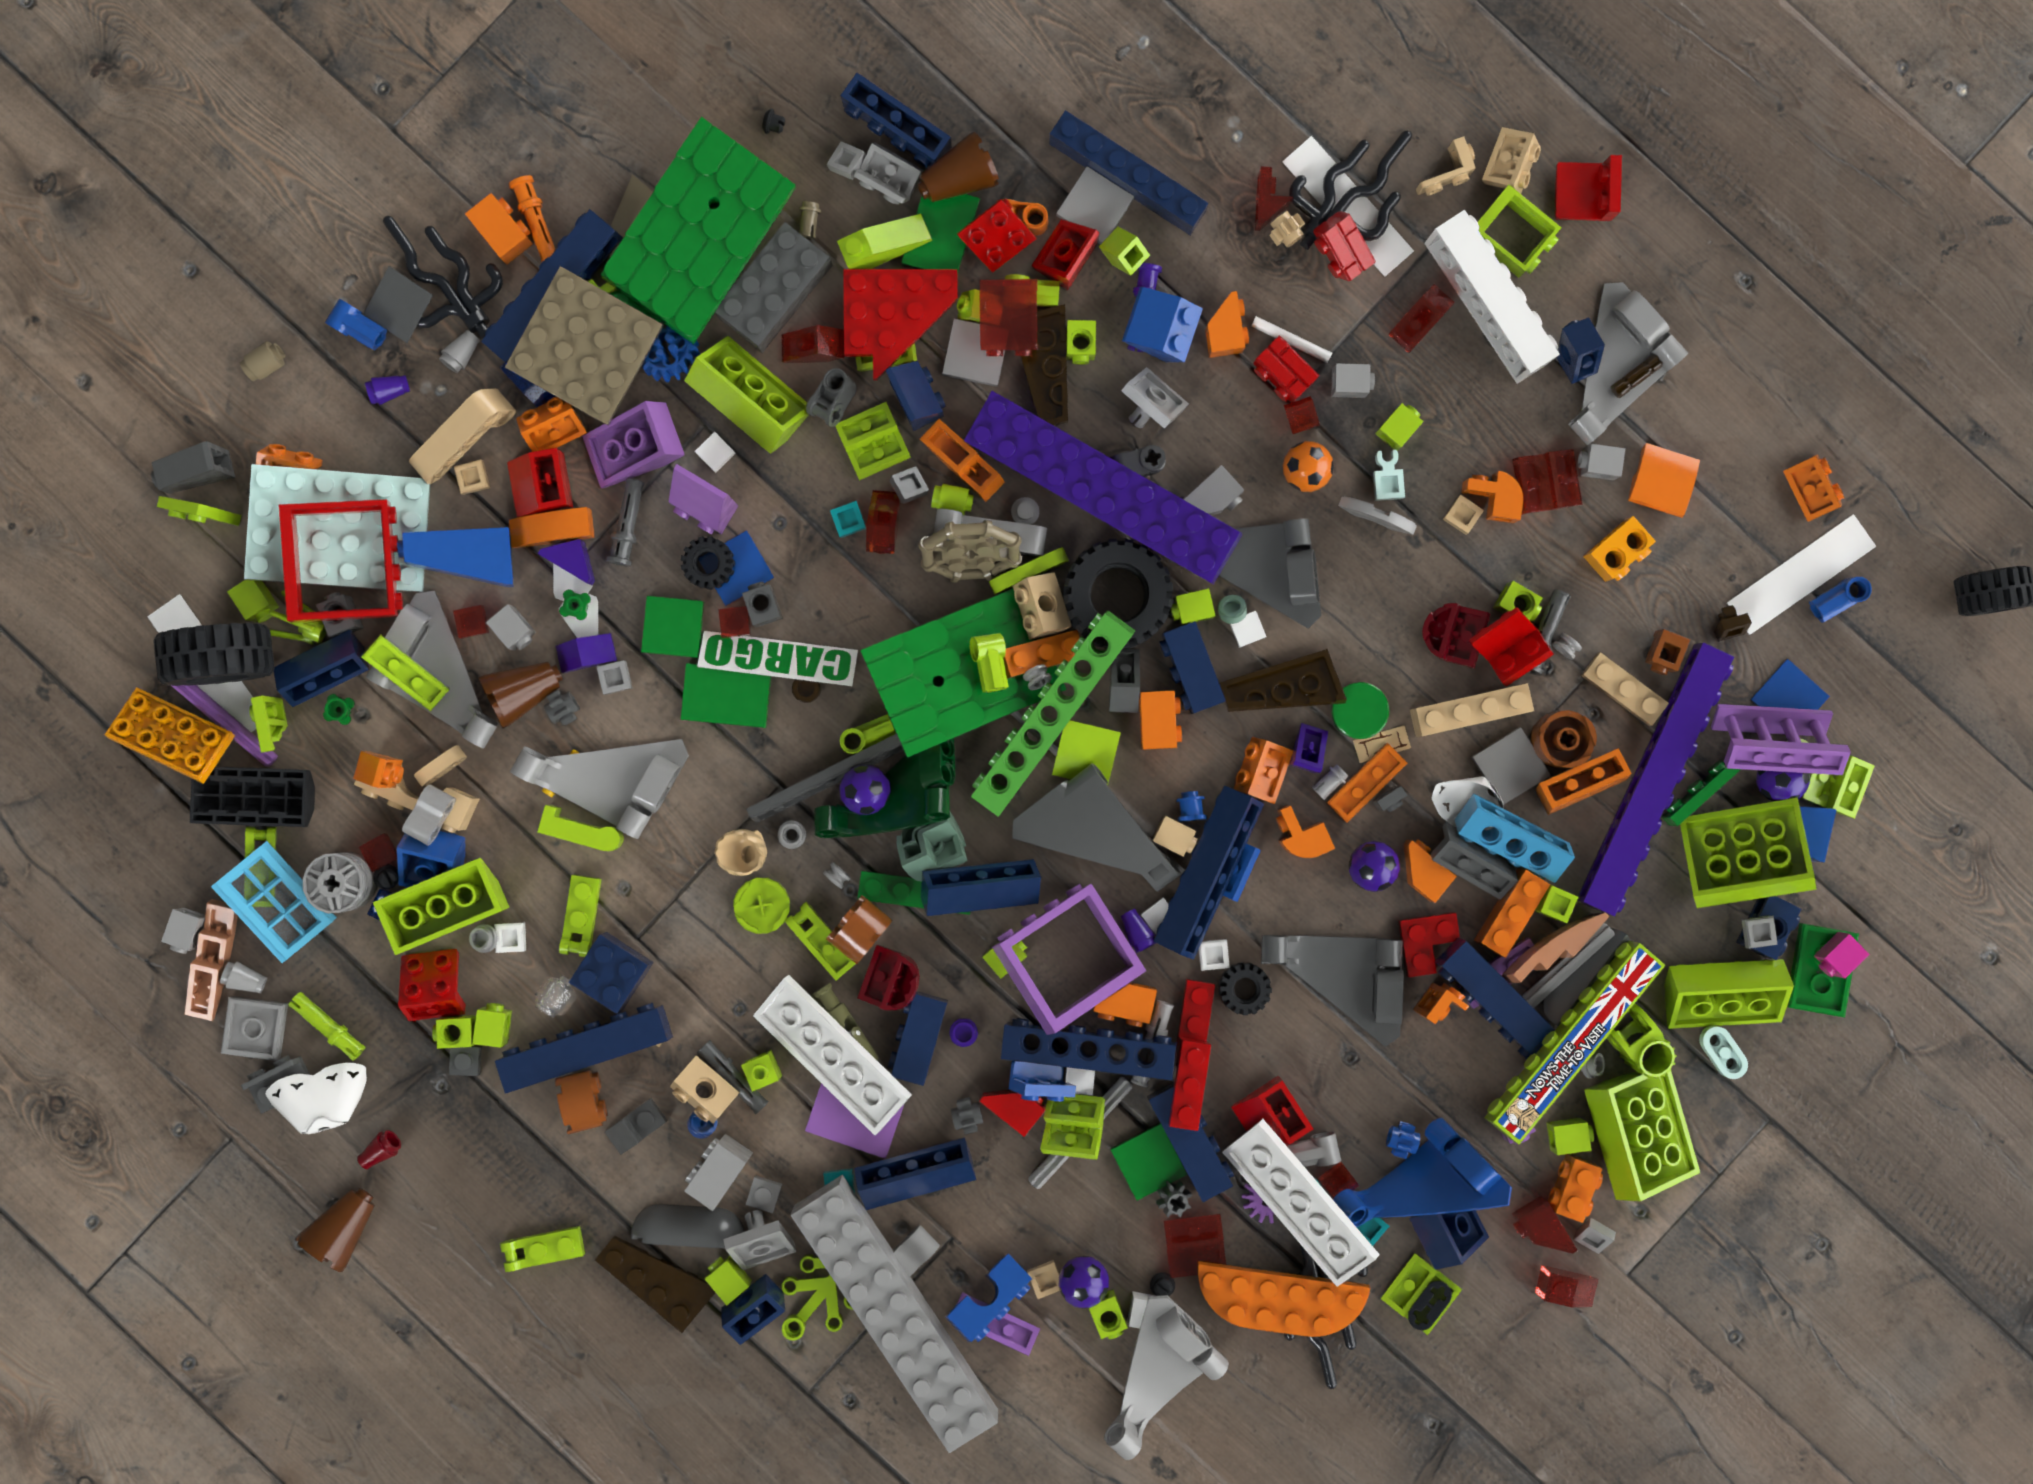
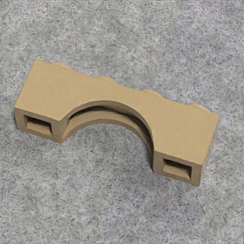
M1526 683L1410 709L1415 735L1416 737L1533 712L1534 707L1529 686Z
M403 777L401 782L396 784L395 788H376L357 780L354 785L362 788V794L377 799L378 796L388 799L387 805L399 810H404V807L413 810L419 798L407 788ZM445 788L443 792L456 798V802L441 828L455 833L456 830H466L480 799L456 788Z

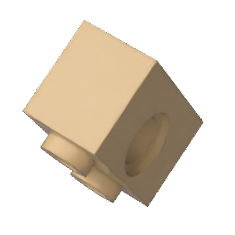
M1055 572L1027 577L1013 586L1014 597L1019 605L1023 626L1027 631L1029 640L1056 635L1071 627Z
M698 1056L692 1059L670 1086L674 1090L672 1094L679 1101L691 1104L695 1108L694 1113L705 1122L709 1120L713 1124L740 1093ZM696 1087H707L710 1096L708 1098L699 1097L696 1093Z

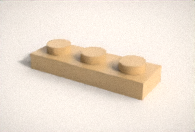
M1601 652L1596 654L1581 674L1583 678L1648 726H1653L1669 704Z

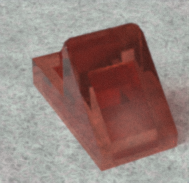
M1261 166L1257 175L1255 231L1263 229L1285 210L1293 199L1291 196L1271 195L1275 194L1276 177H1272V167Z

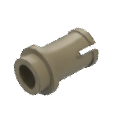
M803 201L802 206L799 207V211H801L799 233L806 239H816L818 214H821L819 204Z

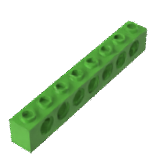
M1107 610L1103 616L1099 613L1095 616L1088 626L1092 632L1086 639L1082 636L1071 649L1075 653L1070 662H1067L1065 659L1054 673L1059 677L1053 685L1047 682L1038 694V697L1042 699L1036 708L1030 705L1021 719L1025 723L1021 729L1017 730L1014 727L1005 740L1009 744L1003 753L998 750L988 764L992 766L991 770L987 775L981 773L973 783L972 787L976 790L971 797L996 816H1000L1136 631ZM1094 638H1105L1108 642V649L1104 651L1098 650L1094 646ZM1077 661H1088L1091 665V672L1087 674L1081 673L1077 668ZM1062 683L1071 684L1074 688V695H1063L1060 685ZM1044 707H1054L1057 711V718H1047L1043 711ZM1036 729L1040 733L1041 739L1039 741L1030 740L1027 736V730ZM1011 752H1020L1024 757V763L1017 764L1013 762ZM995 774L1004 775L1007 778L1008 784L1006 786L998 785L994 779Z

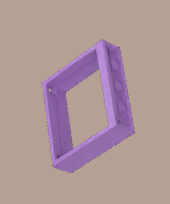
M1079 883L1065 892L1068 896L1061 902L1056 898L1043 907L1045 910L1043 914L1036 917L1035 913L1020 922L1022 925L1020 929L1015 932L1009 929L1002 933V935L997 937L1000 942L992 947L1047 1035L1057 1033L1146 971L1092 884L1082 887ZM1084 899L1126 967L1054 1016L1013 951L1012 946Z

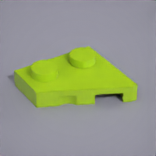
M159 496L157 503L158 508L169 510L168 516L186 520V515H188V520L206 523V519L239 526L242 516L207 505Z
M269 696L251 698L252 705L249 707L252 721L256 724L261 753L274 751L275 746L273 742L281 739L282 732L288 726L283 699Z

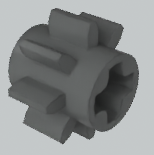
M556 690L546 696L549 703L544 705V709L554 724L561 721L562 725L566 726L577 719L574 713L580 710V707L569 691L563 694L561 690Z
M970 1097L957 1100V1107L951 1109L955 1129L963 1128L964 1135L978 1132L977 1124L984 1123L979 1102L971 1103Z
M1167 1180L1165 1187L1157 1189L1161 1199L1157 1200L1156 1204L1159 1209H1163L1167 1217L1172 1213L1182 1217V1213L1186 1209H1191L1187 1199L1192 1197V1193L1188 1189H1184L1185 1186L1180 1180L1176 1185Z

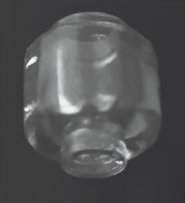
M560 975L558 979L549 976L534 994V1000L537 1002L535 1007L553 1019L555 1016L562 1017L577 999V993L572 989L573 985L568 983L570 980L565 976Z

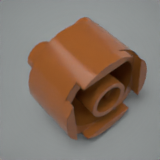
M1570 710L1546 714L1538 720L1531 730V744L1537 756L1546 766L1554 768H1572L1582 765L1591 757L1597 742V734L1592 722L1587 717ZM1562 735H1566L1568 740L1564 741V744L1560 743Z
M861 895L826 940L851 961L858 964L893 920Z
M586 1070L556 1078L555 1086L561 1085L562 1092L557 1094L564 1126L569 1125L567 1134L603 1126V1122L607 1121L608 1110L605 1099L599 1100L598 1096L602 1088L599 1073H592L591 1070Z

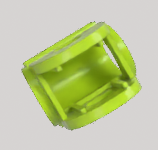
M1635 1003L1628 1011L1633 1021L1620 1031L1613 1029L1608 1035L1607 1040L1613 1048L1620 1052V1057L1625 1060L1624 1063L1648 1078H1651V1076L1658 1079V1076L1665 1077V1073L1671 1072V1067L1675 1065L1674 1060L1677 1057L1674 1053L1675 1048L1670 1045L1668 1040L1664 1039L1663 1033L1648 1014ZM1635 1033L1644 1034L1631 1045L1626 1041ZM1653 1045L1649 1058L1642 1061L1645 1051Z

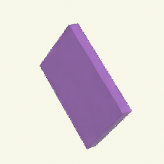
M821 1083L805 1131L886 1159L904 1105L882 1130L874 1135Z

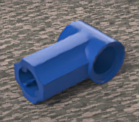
M341 299L337 301L324 322L348 337L350 335L374 351L386 339L387 330L363 316L361 311Z
M1864 577L1846 578L1839 582L1837 586L1809 601L1810 609L1814 616L1823 623L1854 604L1867 600L1872 593V586ZM1852 583L1858 587L1856 597H1853L1849 592V587Z

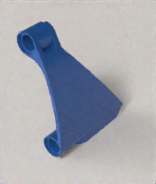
M1438 1118L1427 1126L1424 1135L1428 1141L1417 1150L1416 1154H1412L1368 1189L1362 1191L1345 1189L1339 1192L1333 1201L1357 1228L1373 1218L1434 1215L1509 1206L1512 1187L1464 1137H1461L1443 1118Z

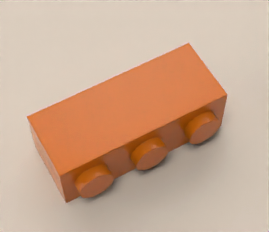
M1618 748L1539 783L1535 791L1547 814L1550 815L1626 781L1632 773Z
M1517 868V883L1501 900L1497 901L1474 939L1475 942L1504 958L1509 954L1551 885L1526 869Z

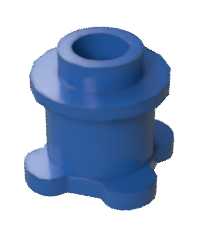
M1198 791L1181 793L1182 798L1176 799V802L1180 804L1181 817H1177L1178 822L1207 819V815L1203 814L1202 800L1205 797L1199 796Z

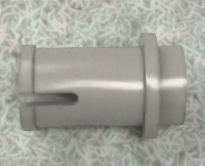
M1337 764L1333 768L1330 766V771L1312 786L1323 800L1341 783L1345 784V779L1349 777Z

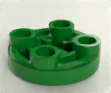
M1365 682L1352 683L1343 687L1347 699L1346 703L1332 704L1331 716L1336 729L1353 739H1367L1378 734L1385 727L1389 717V704L1383 692L1376 686Z

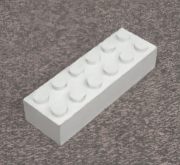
M1463 210L1435 228L1424 244L1518 384L1560 355L1557 351L1558 345L1551 335H1547L1542 328L1540 316L1535 311H1531L1526 304L1527 299L1522 289L1515 287L1511 281V274L1504 263H1499L1495 257V249L1488 239L1484 240L1478 231L1479 225L1472 215L1468 216L1466 211Z

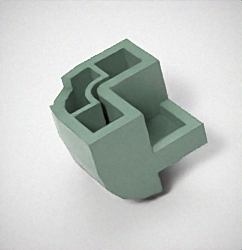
M951 811L950 818L947 820L903 829L901 835L897 836V849L901 865L908 875L916 881L922 882V871L954 868L967 862L964 850L966 843Z

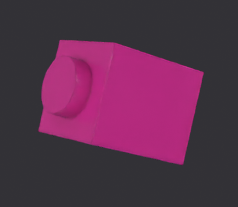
M1837 932L1814 956L1821 962L1818 966L1825 974L1830 977L1836 976L1845 979L1870 954L1850 934Z

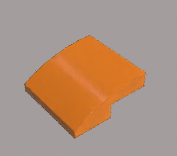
M1646 443L1641 450L1638 470L1632 478L1628 501L1682 518L1685 515L1691 498L1700 460Z

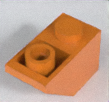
M1237 291L1229 294L1206 326L1205 335L1209 358L1243 353L1245 344H1249L1247 327H1242L1241 316H1245L1243 299H1238Z
M361 751L353 779L376 788H395L396 784H399L403 777L404 768L401 767L403 760L371 751Z
M1419 839L1415 842L1413 840H1406L1403 845L1407 882L1428 901L1436 903L1457 876L1433 861L1429 854L1431 849Z
M1129 982L1094 1006L1093 1011L1098 1012L1097 1017L1114 1021L1116 1016L1126 1019V1024L1142 1027L1143 1023L1150 1024L1157 990L1155 987Z

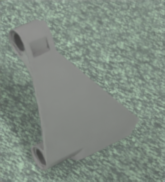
M436 592L416 593L410 604H406L385 638L446 685L449 691L429 711L373 666L367 673L366 678L385 689L394 691L460 732L461 736L478 747L485 748L499 723L481 710L466 666Z

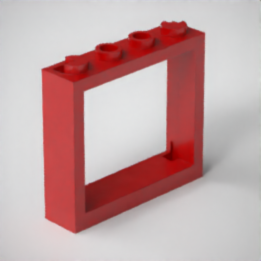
M387 499L279 505L287 621L297 623L397 617L399 615L398 610L403 609L402 592L397 593L396 581H401L400 564H395L394 553L398 552L397 541L399 540L398 535H393L392 524H397L396 507H391V503ZM381 512L388 607L303 612L296 516Z

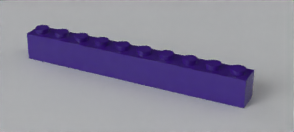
M1704 642L1693 645L1668 699L1669 704L1662 712L1578 894V902L1602 913L1606 912L1610 916H1615L1617 912L1619 913L1623 909L1626 902L1624 895L1628 887L1633 886L1638 876L1636 869L1640 861H1644L1649 853L1650 846L1648 843L1652 835H1656L1661 827L1662 820H1660L1664 809H1668L1673 801L1674 794H1672L1676 783L1679 784L1685 775L1686 769L1683 767L1687 759L1691 758L1697 749L1698 743L1695 741L1699 733L1703 732L1709 723L1710 717L1707 715L1711 707L1715 706L1721 697L1722 692L1719 689L1723 681H1726L1733 671L1731 663L1734 656Z

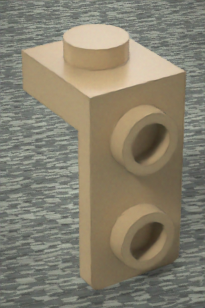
M1464 136L1453 140L1448 147L1455 170L1421 182L1416 188L1417 195L1426 193L1427 196L1443 190L1442 186L1453 183V186H1458L1470 179L1469 176L1476 169L1473 161L1475 154L1471 144L1466 143Z

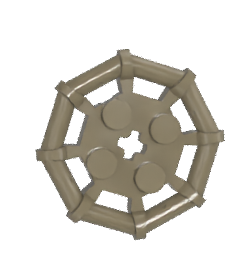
M984 520L982 523L969 524L948 522L944 528L931 536H924L918 544L922 552L921 567L926 572L933 571L947 577L953 583H958L959 580L974 579L990 581L1009 568L1018 567L1022 562L1020 554L1022 539L1019 534L1001 529L993 525L992 521Z

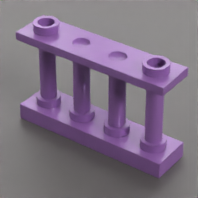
M1718 704L1711 724L1712 730L1728 731L1731 741L1724 760L1726 768L1843 775L1851 753L1848 745L1830 744L1826 733L1833 713L1829 710ZM1741 732L1757 733L1759 740L1744 739ZM1770 734H1785L1788 742L1773 741ZM1799 735L1814 736L1816 743H1803Z

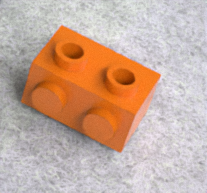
M1566 1154L1564 1160L1560 1163L1555 1186L1549 1193L1548 1207L1559 1215L1583 1223L1585 1217H1588L1593 1209V1194L1602 1184V1168L1588 1160Z

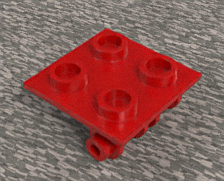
M1006 198L1004 200L999 199L993 206L985 210L983 214L979 215L957 233L961 240L992 273L1037 239L1011 210L1012 205Z

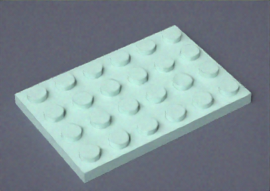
M252 464L244 579L284 582L279 517L280 504L387 499L391 503V507H396L397 524H392L393 535H398V540H403L402 533L427 531L430 484H427L422 478ZM381 512L296 516L301 584L386 590ZM395 552V564H400L401 581H396L397 591L423 592L425 569L406 565L404 558H399L398 552Z

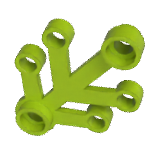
M812 1254L804 1255L800 1261V1269L804 1273H812L815 1269L825 1268L819 1257H815ZM804 1260H812L814 1266L806 1268L803 1263ZM830 1274L828 1277L797 1279L794 1276H788L784 1279L781 1288L786 1295L816 1290L796 1315H790L784 1320L782 1334L786 1339L795 1341L803 1336L806 1328L805 1322L825 1298L828 1315L825 1322L826 1328L831 1332H837L841 1329L843 1317L839 1314L837 1285ZM792 1281L795 1283L796 1288L788 1290L785 1283ZM844 1297L845 1307L850 1310H853L847 1299ZM831 1318H837L840 1324L838 1326H832L829 1323V1320ZM797 1322L799 1329L792 1330L789 1327V1323Z

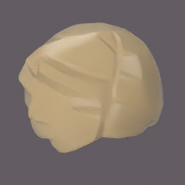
M739 829L725 833L716 842L714 854L718 865L723 870L732 875L745 876L763 867L767 857V847L762 834L758 830Z

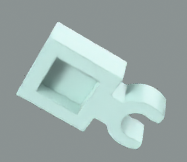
M1397 450L1391 451V461L1389 462L1384 461L1382 451H1378L1375 455V461L1381 468V471L1373 472L1375 501L1404 499L1403 469L1395 470L1394 467L1398 461Z

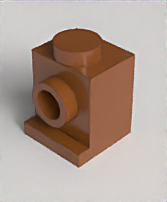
M1665 629L1655 631L1654 640L1645 663L1652 665L1651 671L1661 675H1667L1668 672H1678L1691 639ZM1662 649L1667 653L1665 659L1660 658Z

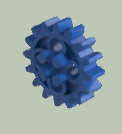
M666 326V328L661 329L642 364V368L648 376L652 375L655 381H659L663 377L666 382H669L671 376H675L677 380H680V373L688 374V366L693 365L694 357L700 355L697 348L699 343L696 340L693 345ZM665 340L669 345L668 349L675 359L673 364L669 361V354L662 345Z

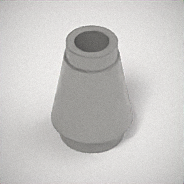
M466 330L441 351L442 355L439 360L447 368L458 373L461 369H465L480 340L473 333Z
M238 961L236 963L228 962L220 979V983L226 985L228 989L257 992L260 994L267 981V977L262 976Z

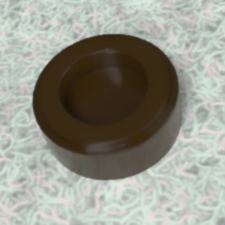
M795 679L792 684V693L798 701L811 703L819 697L821 685L819 682Z

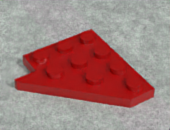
M843 269L844 357H873V381H878L884 375L886 369L890 368L957 301V269Z

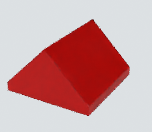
M1061 219L1031 267L1052 281H1060V286L1069 290L1097 246L1099 232L1096 229Z

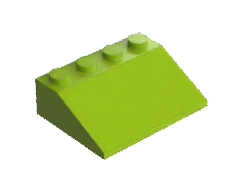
M1798 797L1692 815L1680 824L1693 897L1697 908L1817 890Z
M1636 1071L1605 1080L1584 1089L1616 1200L1641 1202L1700 1173L1672 1072L1668 1071L1665 1073V1077L1658 1076V1079L1652 1076L1648 1078Z

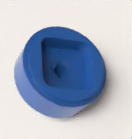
M693 1112L688 1119L687 1127L694 1137L704 1139L712 1135L716 1130L717 1120L714 1124L709 1120L705 1122Z

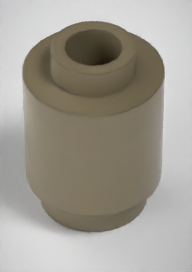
M266 341L246 354L244 360L240 362V366L250 380H263L285 365L283 359L286 356L278 344H271Z

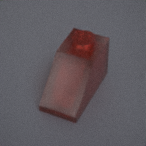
M1433 284L1388 335L1410 353L1455 302Z
M815 325L781 334L783 363H820L844 358L843 329Z
M872 491L866 524V552L879 554L895 553L900 499L896 492Z
M1542 1196L1512 1213L1517 1221L1513 1226L1522 1239L1526 1237L1533 1244L1572 1254L1578 1251L1549 1202Z
M1541 1265L1535 1293L1543 1301L1571 1308L1592 1307L1598 1278Z

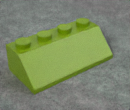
M729 336L696 357L684 380L770 454L786 443L809 416L806 412L807 402Z
M481 858L373 902L395 955L509 908L499 881Z
M1784 959L1669 966L1664 984L1668 1029L1782 1022L1794 987Z

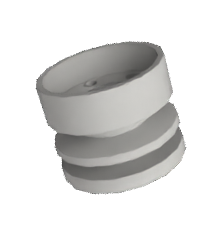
M355 852L324 854L314 859L306 868L302 879L303 892L308 902L319 911L329 914L356 910L365 906L375 894L377 889L373 879L375 868L364 855ZM333 879H335V881L340 882L339 887H337L335 884H332Z

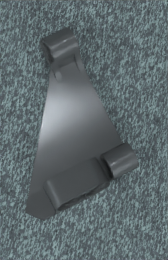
M1294 519L1284 521L1281 524L1236 528L1243 535L1219 576L1309 629L1322 616L1314 549L1311 547L1309 519Z
M1093 763L1070 781L1066 780L1013 820L1012 839L1141 874L1157 892L1181 875L1174 862L1153 844L1108 787L1105 776Z
M1262 935L1261 964H1282L1288 967L1384 1047L1400 1037L1404 981L1402 970L1403 940L1334 936Z

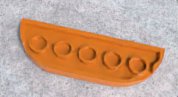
M1198 1261L1199 1284L1209 1306L1224 1320L1248 1329L1308 1337L1330 1335L1347 1327L1358 1317L1370 1293L1369 1284L1345 1281L1337 1287L1331 1279Z

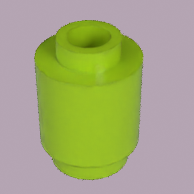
M942 484V486L935 485L931 508L955 510L965 515L966 511L971 512L974 495H969L968 488Z

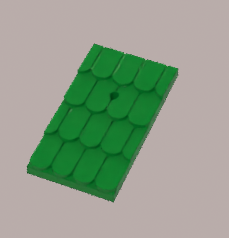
M701 116L676 153V157L655 186L654 192L625 233V237L606 263L601 273V278L694 345L796 189V184Z
M1014 589L860 650L907 758L1042 700L1038 697V694L1043 687L1037 690H1030L1028 688L1029 681H1025L1023 675L1008 678L1009 687L1007 689L990 693L983 692L977 662H974L971 657L970 639L974 636L1001 633L1006 648L1044 639L1042 637L1029 640L1027 631L1023 626L1019 605L1014 597ZM1057 666L1048 667L1046 673L1052 676V680L1049 682L1051 685L1059 677L1054 674ZM936 677L944 679V684L941 687L934 686L933 681ZM1064 683L1060 685L1061 692L1067 690Z

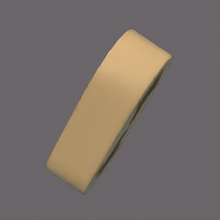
M456 745L417 771L414 777L422 788L426 787L462 763L467 756L460 746Z

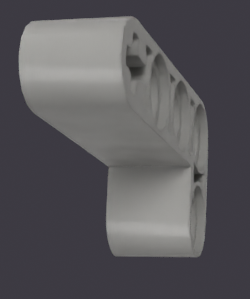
M937 509L933 534L944 528L948 522L969 524L982 523L984 520L992 521L993 525L1001 529L1019 534L1022 539L1020 544L1021 555L1034 557L1044 555L1046 527L966 516L962 512L949 509Z

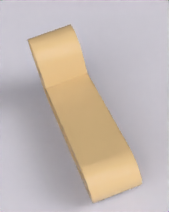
M498 389L478 390L468 397L412 455L409 463L427 484H432L444 476L490 428L500 427L512 419L516 414V410Z

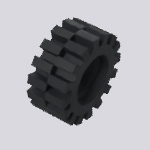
M710 536L708 538L698 537L699 540L697 541L692 540L689 542L691 545L684 548V556L681 555V561H683L681 569L685 573L684 576L692 584L702 589L713 590L714 587H722L721 584L727 583L730 580L728 579L729 576H733L734 573L732 569L735 566V561L733 560L734 555L732 551L722 541ZM707 552L714 553L718 558V567L710 574H704L698 568L699 557Z
M1239 962L1234 966L1231 965L1226 972H1223L1222 979L1219 980L1220 987L1218 990L1221 1000L1236 1014L1248 1016L1251 1013L1256 1014L1260 1009L1263 1010L1266 1002L1269 1003V996L1272 993L1271 982L1266 973L1257 965L1248 962ZM1241 978H1250L1256 985L1255 994L1246 1000L1238 998L1234 992L1235 983Z

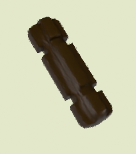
M1656 355L1646 359L1622 377V379L1611 386L1612 393L1617 398L1627 394L1651 376V374L1659 370L1663 365L1661 360Z

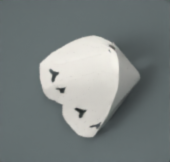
M1484 776L1438 783L1432 794V801L1439 815L1454 827H1456L1454 819L1473 794L1503 808V801L1497 789ZM1441 786L1445 787V789H1443L1442 792L1439 794V792L1441 791ZM1488 789L1493 791L1495 797L1488 793ZM1443 803H1450L1449 812L1447 811V807L1444 806ZM1489 826V827H1486L1484 830H1489V829H1492L1493 827H1492V826Z
M340 1063L325 1067L315 1075L294 1074L286 1076L274 1082L265 1094L270 1103L300 1134H315L346 1124L361 1099L367 1081L366 1067L356 1063ZM347 1071L352 1073L359 1072V1074L352 1078ZM335 1073H338L334 1081L326 1079L327 1076H333ZM299 1083H303V1085H301L298 1088V1090L291 1086V1084L298 1085ZM278 1089H281L279 1098L272 1096V1094L277 1093Z

